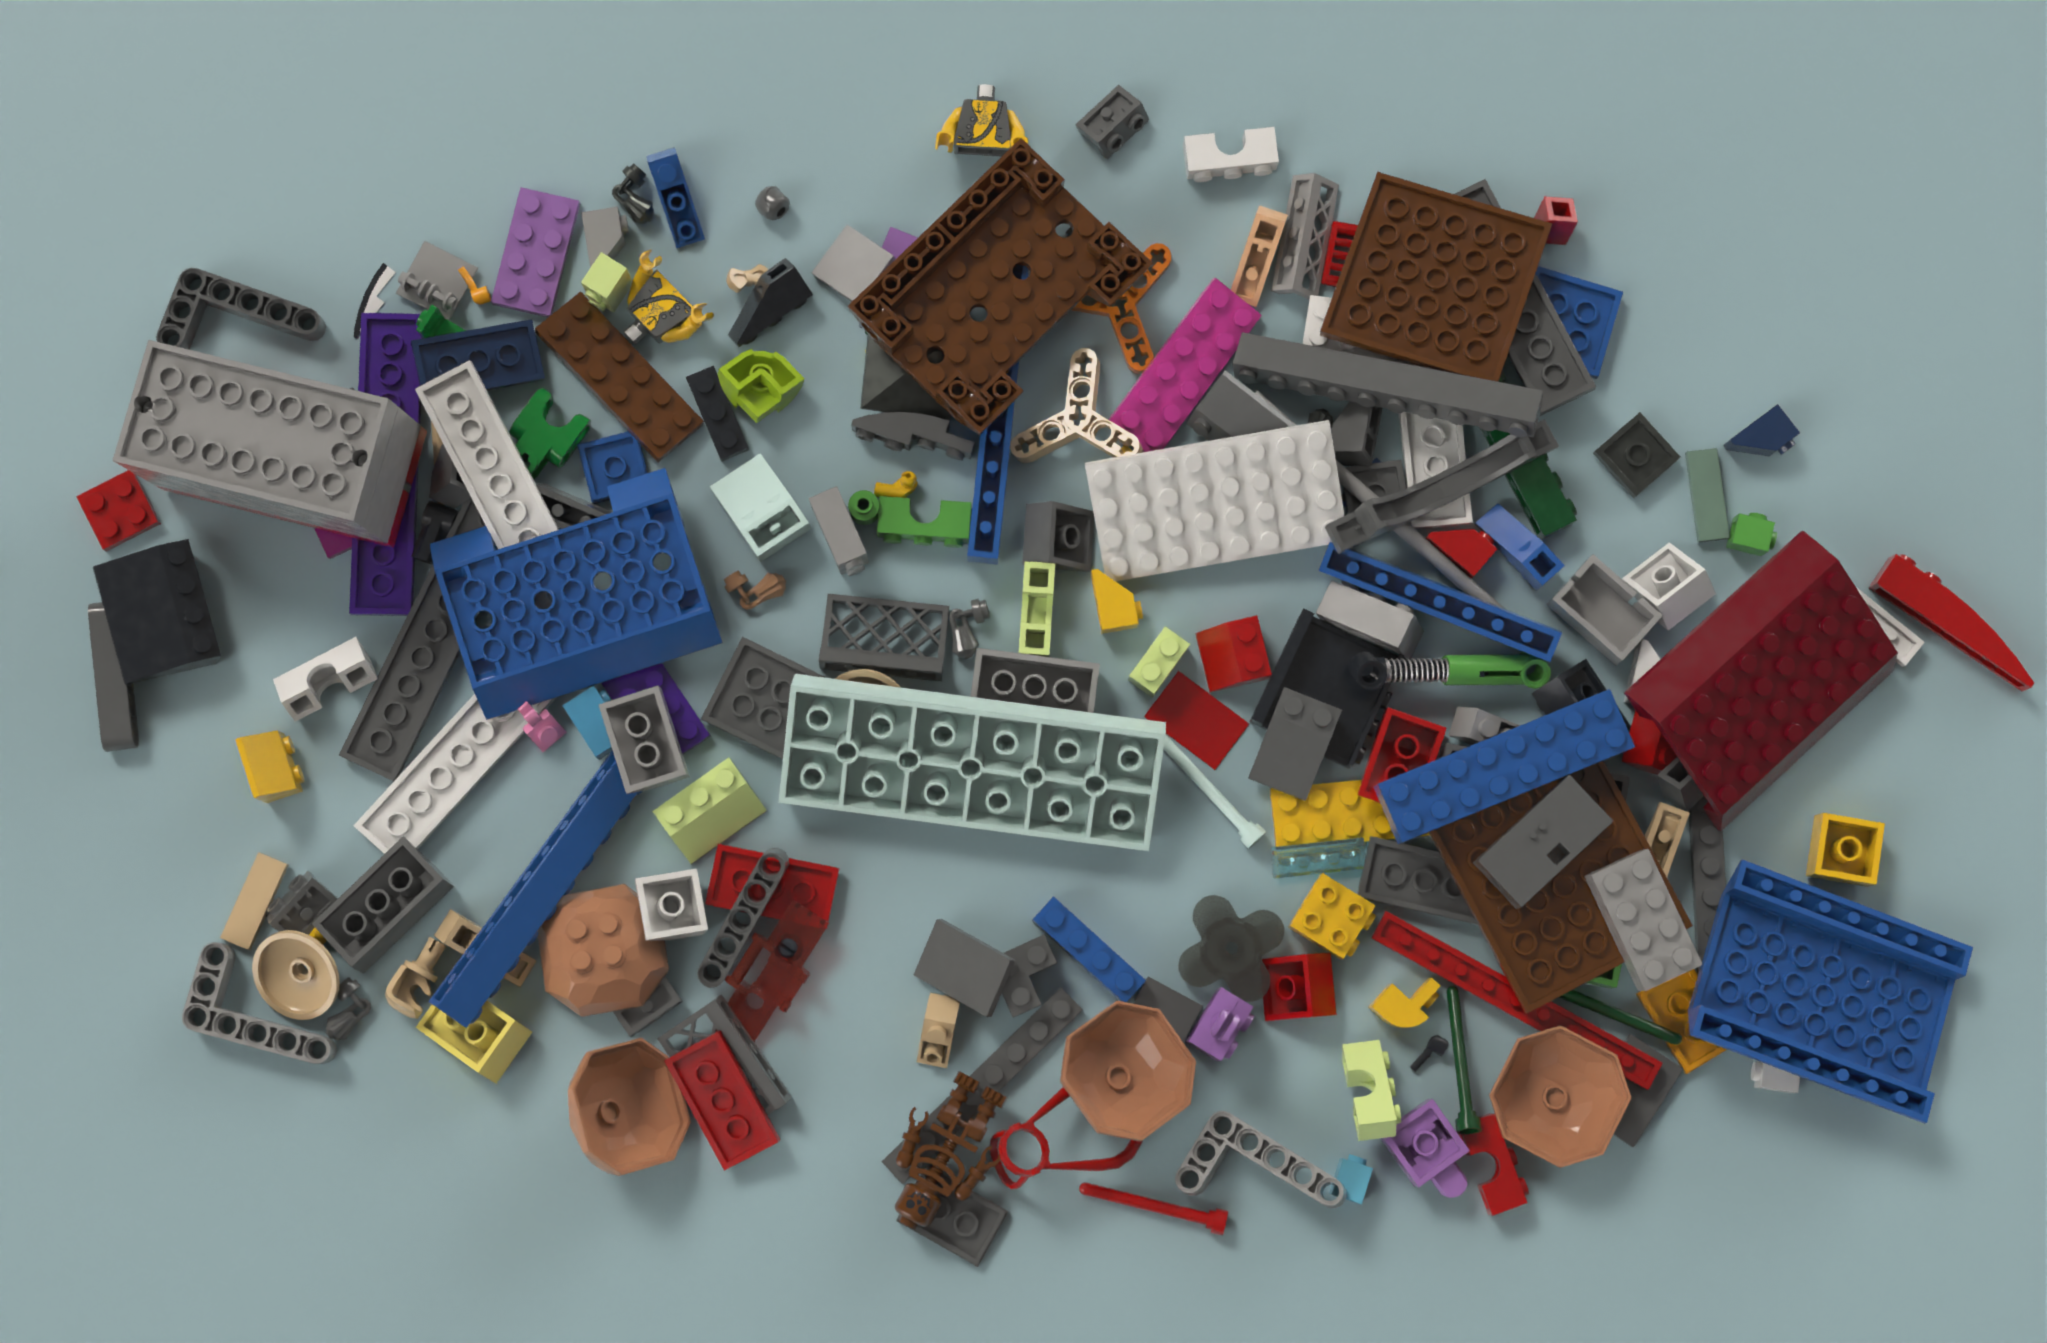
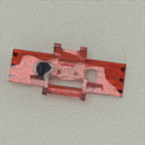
M794 899L768 939L754 932L751 937L753 940L732 975L728 974L725 978V981L736 989L728 1004L754 1042L778 1006L781 1011L786 1013L792 1005L791 1001L802 984H805L810 976V972L803 966L830 924ZM765 948L771 952L767 960L768 963L757 980L751 985L743 979L761 950ZM749 993L757 994L764 1000L761 1008L754 1009L748 1005L747 997Z

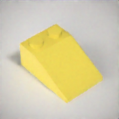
M488 1000L481 1007L482 1013L474 1023L469 1024L467 1028L434 1005H431L415 1028L476 1072L496 1084L532 1034L531 1030Z

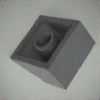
M1054 501L1026 504L1022 564L1024 565L1025 561L1055 563V570L1090 572L1094 533L1093 511Z

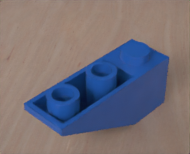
M675 147L646 156L676 248L705 240Z
M1498 503L1475 522V525L1481 531L1487 533L1494 540L1495 547L1535 591L1541 588L1565 566L1543 541Z

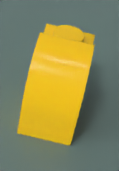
M1432 977L1427 978L1417 991L1408 998L1391 983L1386 986L1368 1008L1388 1025L1397 1028L1414 1027L1424 1023L1429 1018L1420 1008L1424 1006L1428 1009L1439 997L1436 991L1441 985Z

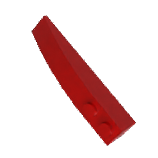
M1895 554L1887 559L1868 587L1870 590L2021 692L2032 688L2034 681L2005 642L1968 604L1942 585V580L1931 572L1924 573L1916 567V562L1906 555L1900 554L1899 556Z

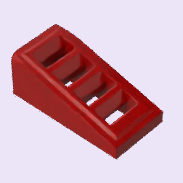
M1333 221L1321 285L1336 287L1340 276L1329 275L1330 270L1341 272L1344 264L1334 263L1332 258L1346 260L1348 252L1334 250V247L1336 245L1350 248L1353 241L1336 236L1339 234L1354 238L1358 225Z

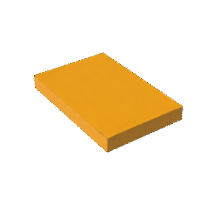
M1695 969L1647 991L1636 993L1637 998L1653 1023L1675 1031L1682 1036V1042L1678 1045L1666 1041L1665 1043L1680 1067L1683 1068L1685 1074L1690 1073L1727 1050L1690 1035L1688 1008L1698 977Z

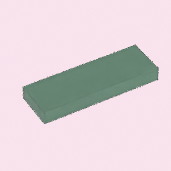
M1714 448L1687 451L1685 458L1697 543L1729 539L1718 450Z

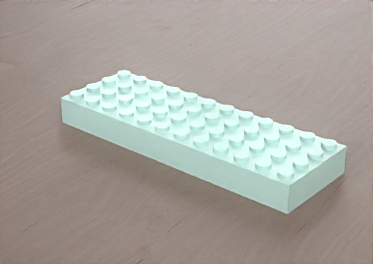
M795 674L790 687L778 803L1149 851L1166 735V722Z

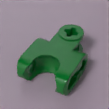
M545 388L536 391L509 430V434L518 440L516 447L524 463L528 461L530 464L527 469L533 480L539 476L548 462H551L558 468L563 467L577 449V444L583 441L591 428V420L582 414L575 415L568 424L562 427L549 425L546 422L548 411L553 405V397L551 392Z

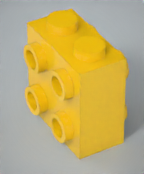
M1321 873L1288 928L1342 960L1346 955L1351 957L1360 944V941L1356 938L1362 928L1367 931L1376 917V914L1372 913L1376 905L1324 873Z

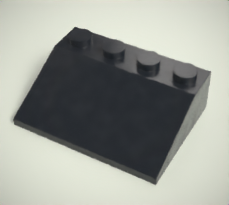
M189 539L157 545L93 566V572L125 685L217 664L221 654Z

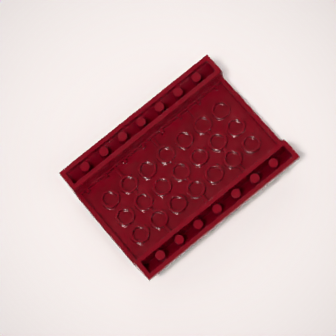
M1801 531L1626 690L1624 694L1639 716L1652 720L1707 799L1708 803L1702 808L1717 830L1722 831L1894 671L1898 652L1840 561L1805 531Z

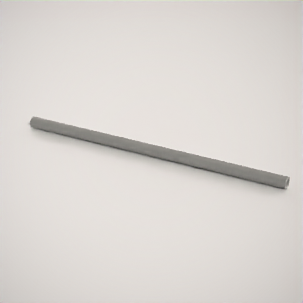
M1258 390L1256 391L1255 394H1257L1264 401H1266L1273 408H1275L1278 412H1280L1287 419H1289L1283 412H1281L1275 405H1273L1267 398H1265ZM1336 460L1339 483L1362 503L1371 498H1379ZM1409 523L1393 530L1461 591L1504 608Z

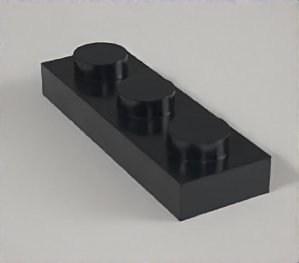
M714 365L687 376V382L721 462L749 451L729 400L722 390Z

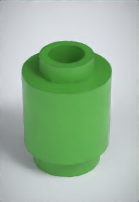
M860 490L850 497L848 503L851 518L857 524L870 525L878 519L879 501L872 492ZM861 503H869V507L866 510H860L858 506Z

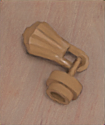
M739 570L724 579L726 591L731 593L737 590L741 595L740 605L746 610L753 609L766 600L783 596L786 589L785 578L777 573H767L756 586L746 593L742 586L749 580ZM755 594L758 599L750 603L749 597Z

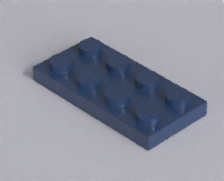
M532 319L411 340L420 386L469 360L472 361L487 391L543 381L545 379Z

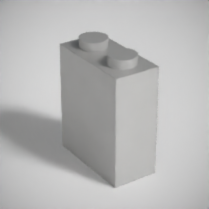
M833 487L810 497L811 508L841 575L848 573V576H852L865 570L864 565L869 563L868 556L838 487Z

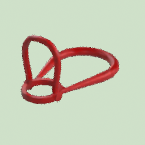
M1062 1087L1024 1124L1019 1122L1009 1126L1008 1130L996 1132L990 1139L989 1146H991V1149L989 1151L992 1162L996 1161L998 1155H1000L1001 1160L994 1168L1002 1183L1010 1189H1018L1024 1185L1029 1177L1041 1173L1040 1170L1106 1171L1119 1169L1134 1158L1143 1140H1130L1122 1152L1110 1158L1050 1163L1048 1141L1044 1134L1035 1127L1034 1123L1070 1097ZM1018 1131H1026L1036 1137L1042 1151L1041 1160L1037 1167L1025 1170L1012 1163L1006 1149L1007 1140L1011 1134ZM1002 1163L1010 1172L1021 1176L1017 1182L1012 1181L1008 1177Z

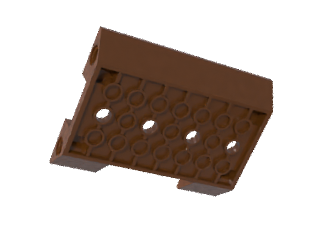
M1022 138L848 305V309L871 339L950 415L979 435L1024 392L1006 373L1086 295L1111 307L1153 265V262L1110 222L1104 226L1064 188L1065 179ZM1060 224H1068L1073 229V233L1069 237L1063 238L1056 233L1055 229ZM1019 265L1026 266L1030 270L1029 277L1026 279L1016 278L1013 274L1014 268ZM981 307L986 310L988 315L983 321H974L970 317L971 310ZM933 349L942 351L944 354L943 361L938 364L929 362L926 357L928 352Z

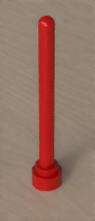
M1087 1182L1079 1186V1191L1083 1195L1206 1225L1205 1228L1211 1229L1210 1233L1222 1236L1224 1234L1228 1217L1227 1210L1216 1208L1215 1211L1209 1210L1208 1213Z

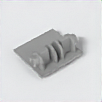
M424 241L407 273L402 272L398 278L400 286L396 294L427 310L431 305H434L450 321L468 288L458 269L464 266L473 279L478 267Z

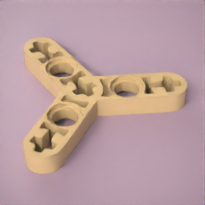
M1081 348L1075 351L1071 357L1065 410L1017 434L1012 439L1010 449L1019 462H1033L1079 437L1113 458L1143 452L1141 443L1136 436L1096 413L1100 361L1093 350ZM1085 358H1089L1091 363L1086 365L1085 370L1088 377L1083 376L1084 371L1079 364L1084 363ZM1088 385L1090 392L1086 397H1075V390L1079 386ZM1077 406L1081 407V413L1083 417L1086 419L1081 420L1080 425H1076L1073 421L1079 418V409ZM1106 427L1111 429V435L1107 440L1098 441L1096 439V433L1099 429ZM1049 428H1059L1060 434L1058 438L1052 441L1045 439V433ZM1037 435H1038V438L1040 439V441H1041L1042 444H1043V445L1040 446V447H1039V445L1037 444L1036 439L1034 438V437H1036ZM1119 439L1120 443L1129 447L1132 445L1134 450L1124 453L1121 447L1116 444L1117 440ZM1023 443H1027L1029 445V451L1027 453H1024L1022 451L1021 445Z

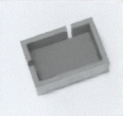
M1594 554L1580 566L1569 581L1546 604L1615 666L1628 656L1663 616L1643 597L1631 606L1628 601L1637 592Z

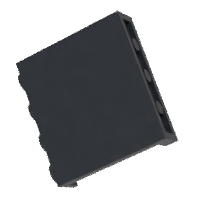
M1303 608L1249 722L1267 730L1284 687L1339 708L1342 711L1324 758L1350 769L1354 763L1358 765L1361 763L1367 748L1362 746L1366 736L1373 737L1380 720L1375 719L1379 708L1385 710L1393 694L1388 691L1392 681L1384 683L1375 690H1367L1361 687L1349 672L1350 660L1360 652H1370L1376 657H1384V659L1388 660L1391 658L1393 660L1396 658L1400 660L1404 655H1394L1314 617L1315 613ZM1373 666L1366 667L1362 676L1369 675L1373 671Z

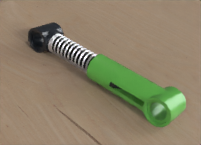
M1523 651L1519 654L1444 655L1442 659L1438 658L1437 660L1435 658L1432 660L1430 658H1422L1421 660L1419 658L1416 660L1414 658L1411 660L1408 658L1405 660L1403 658L1393 660L1391 658L1388 660L1384 659V657H1376L1370 652H1360L1353 656L1349 664L1351 676L1361 687L1367 690L1378 689L1384 683H1390V681L1395 683L1396 680L1399 683L1402 680L1404 683L1407 680L1410 683L1412 680L1415 683L1418 680L1419 682L1424 680L1426 683L1429 680L1432 683L1434 680L1438 682L1439 679L1446 686L1526 685L1529 688L1536 689L1544 686L1551 675L1547 662ZM1536 664L1535 670L1531 674L1526 675L1527 669ZM1373 666V671L1369 675L1362 676L1366 667Z

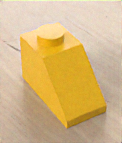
M1091 570V580L1101 634L1137 628L1138 620L1143 619L1140 601H1134L1132 592L1100 570Z

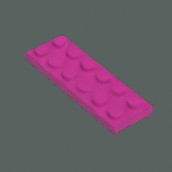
M1213 278L1108 420L1136 436L1141 443L1143 452L1164 449L1235 353L1242 332L1249 333L1262 315L1217 278Z

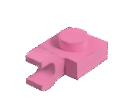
M527 701L517 709L528 722L522 729L542 752L567 733L547 709L538 714Z

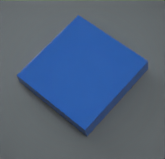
M628 431L577 444L593 504L610 500L607 486L648 473L641 444Z

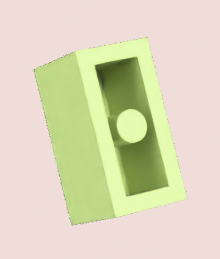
M601 252L581 281V284L586 291L585 296L590 299L588 301L590 304L602 312L607 308L614 313L629 291L632 278L626 267Z
M1165 626L1131 672L1128 681L1153 698L1186 653L1190 643Z

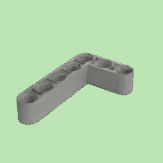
M212 942L203 947L182 1013V1021L186 1028L309 1063L326 1064L334 1059L337 1047L335 1042L327 1036L221 1008L236 955L232 947L224 943ZM220 948L224 953V959L222 963L215 965L212 961V954L216 949ZM211 978L215 983V990L211 995H206L203 991V984L207 979ZM198 1009H203L206 1014V1020L202 1025L198 1026L194 1022V1014ZM228 1017H233L236 1022V1028L231 1034L226 1033L223 1027ZM258 1025H262L266 1029V1037L261 1042H257L253 1036V1032ZM288 1033H292L296 1037V1045L292 1050H287L283 1044V1039ZM322 1041L327 1049L325 1055L319 1059L314 1055L313 1047L317 1042Z
M1218 1111L1209 1118L1175 1176L1176 1185L1182 1192L1190 1196H1197L1206 1189L1228 1151L1232 1148L1328 1208L1340 1207L1347 1197L1344 1185L1336 1178L1226 1111ZM1222 1119H1229L1232 1123L1231 1130L1227 1134H1218V1122ZM1249 1135H1255L1258 1138V1145L1252 1151H1246L1243 1148V1141ZM1211 1145L1215 1149V1156L1212 1160L1204 1162L1200 1157L1201 1150L1205 1146ZM1275 1152H1283L1285 1155L1284 1164L1278 1168L1271 1167L1269 1160L1271 1155ZM1302 1168H1308L1312 1172V1178L1306 1184H1299L1296 1180L1297 1172ZM1195 1172L1199 1177L1198 1184L1194 1188L1188 1189L1184 1185L1185 1176ZM1328 1185H1336L1339 1188V1195L1333 1201H1327L1323 1197V1191Z

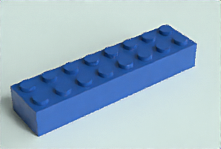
M1608 689L1378 783L1374 786V789L1399 845L1634 748L1635 745L1613 694Z

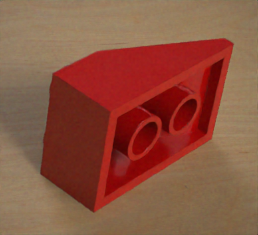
M1387 707L1379 724L1357 795L1380 803L1374 786L1435 761L1447 728Z

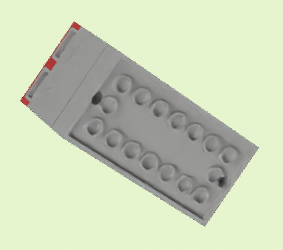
M148 340L112 461L164 491L394 548L427 430L388 398Z

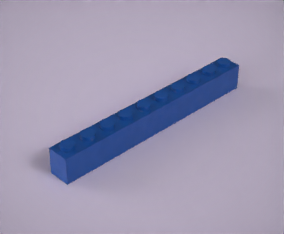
M1019 265L1014 268L1013 274L1018 279H1026L1029 275V269L1026 266ZM1019 362L1006 373L1016 384ZM1015 401L980 435L967 562L998 565Z
M613 750L428 1001L465 1028L480 1017L482 1013L481 1007L488 998L493 997L501 987L500 981L505 974L511 972L517 966L521 952L526 946H530L538 936L537 930L544 921L549 920L554 915L557 909L556 904L561 897L567 895L573 889L577 875L591 864L594 858L593 853L599 845H603L610 838L612 827L617 820H621L630 810L629 804L636 794L639 795L643 792L626 794Z

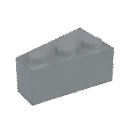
M1331 580L1316 611L1319 619L1356 637L1358 636L1373 642L1377 647L1382 649L1385 647L1404 655V660L1407 658L1411 660L1424 633L1423 628L1413 614L1414 610L1400 603H1397L1396 607L1385 603L1386 599L1374 592H1369L1368 595L1361 593L1356 585L1346 581H1342L1340 584Z

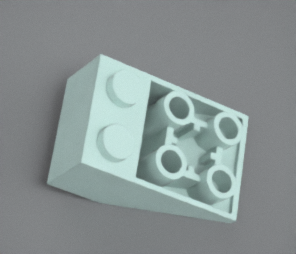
M761 453L710 486V489L760 562L811 529L808 520Z

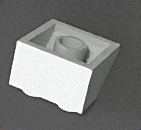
M1670 542L1622 578L1625 583L1637 592L1635 595L1637 600L1643 597L1663 615L1658 623L1668 631L1716 595L1706 569Z
M697 869L635 879L646 941L676 940L700 936L708 930Z

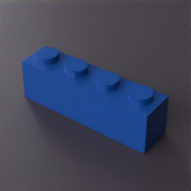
M1054 896L1032 919L1041 930L1118 1000L1127 1002L1146 981Z

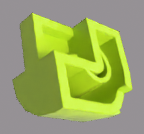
M751 348L718 369L719 382L728 400L735 408L740 406L756 423L775 410L778 413L783 410L797 396L805 380L776 351L773 354L766 351H753Z

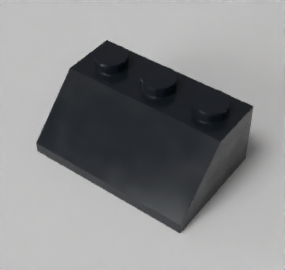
M1587 659L1531 694L1535 698L1539 709L1547 715L1604 692L1607 689ZM1619 709L1622 718L1626 724V727L1630 732L1631 725Z

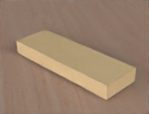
M258 852L220 936L221 939L251 950L268 913L267 909L273 902L289 864Z

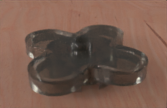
M1217 895L1202 898L1195 905L1192 912V921L1201 940L1181 954L1178 961L1180 977L1185 983L1193 987H1205L1219 979H1223L1230 992L1245 1002H1254L1261 999L1270 987V975L1261 958L1264 954L1278 947L1284 937L1282 920L1277 914L1268 910H1258L1244 918H1239L1230 902L1225 898ZM1233 942L1237 945V952L1235 954H1229L1226 951L1228 943Z

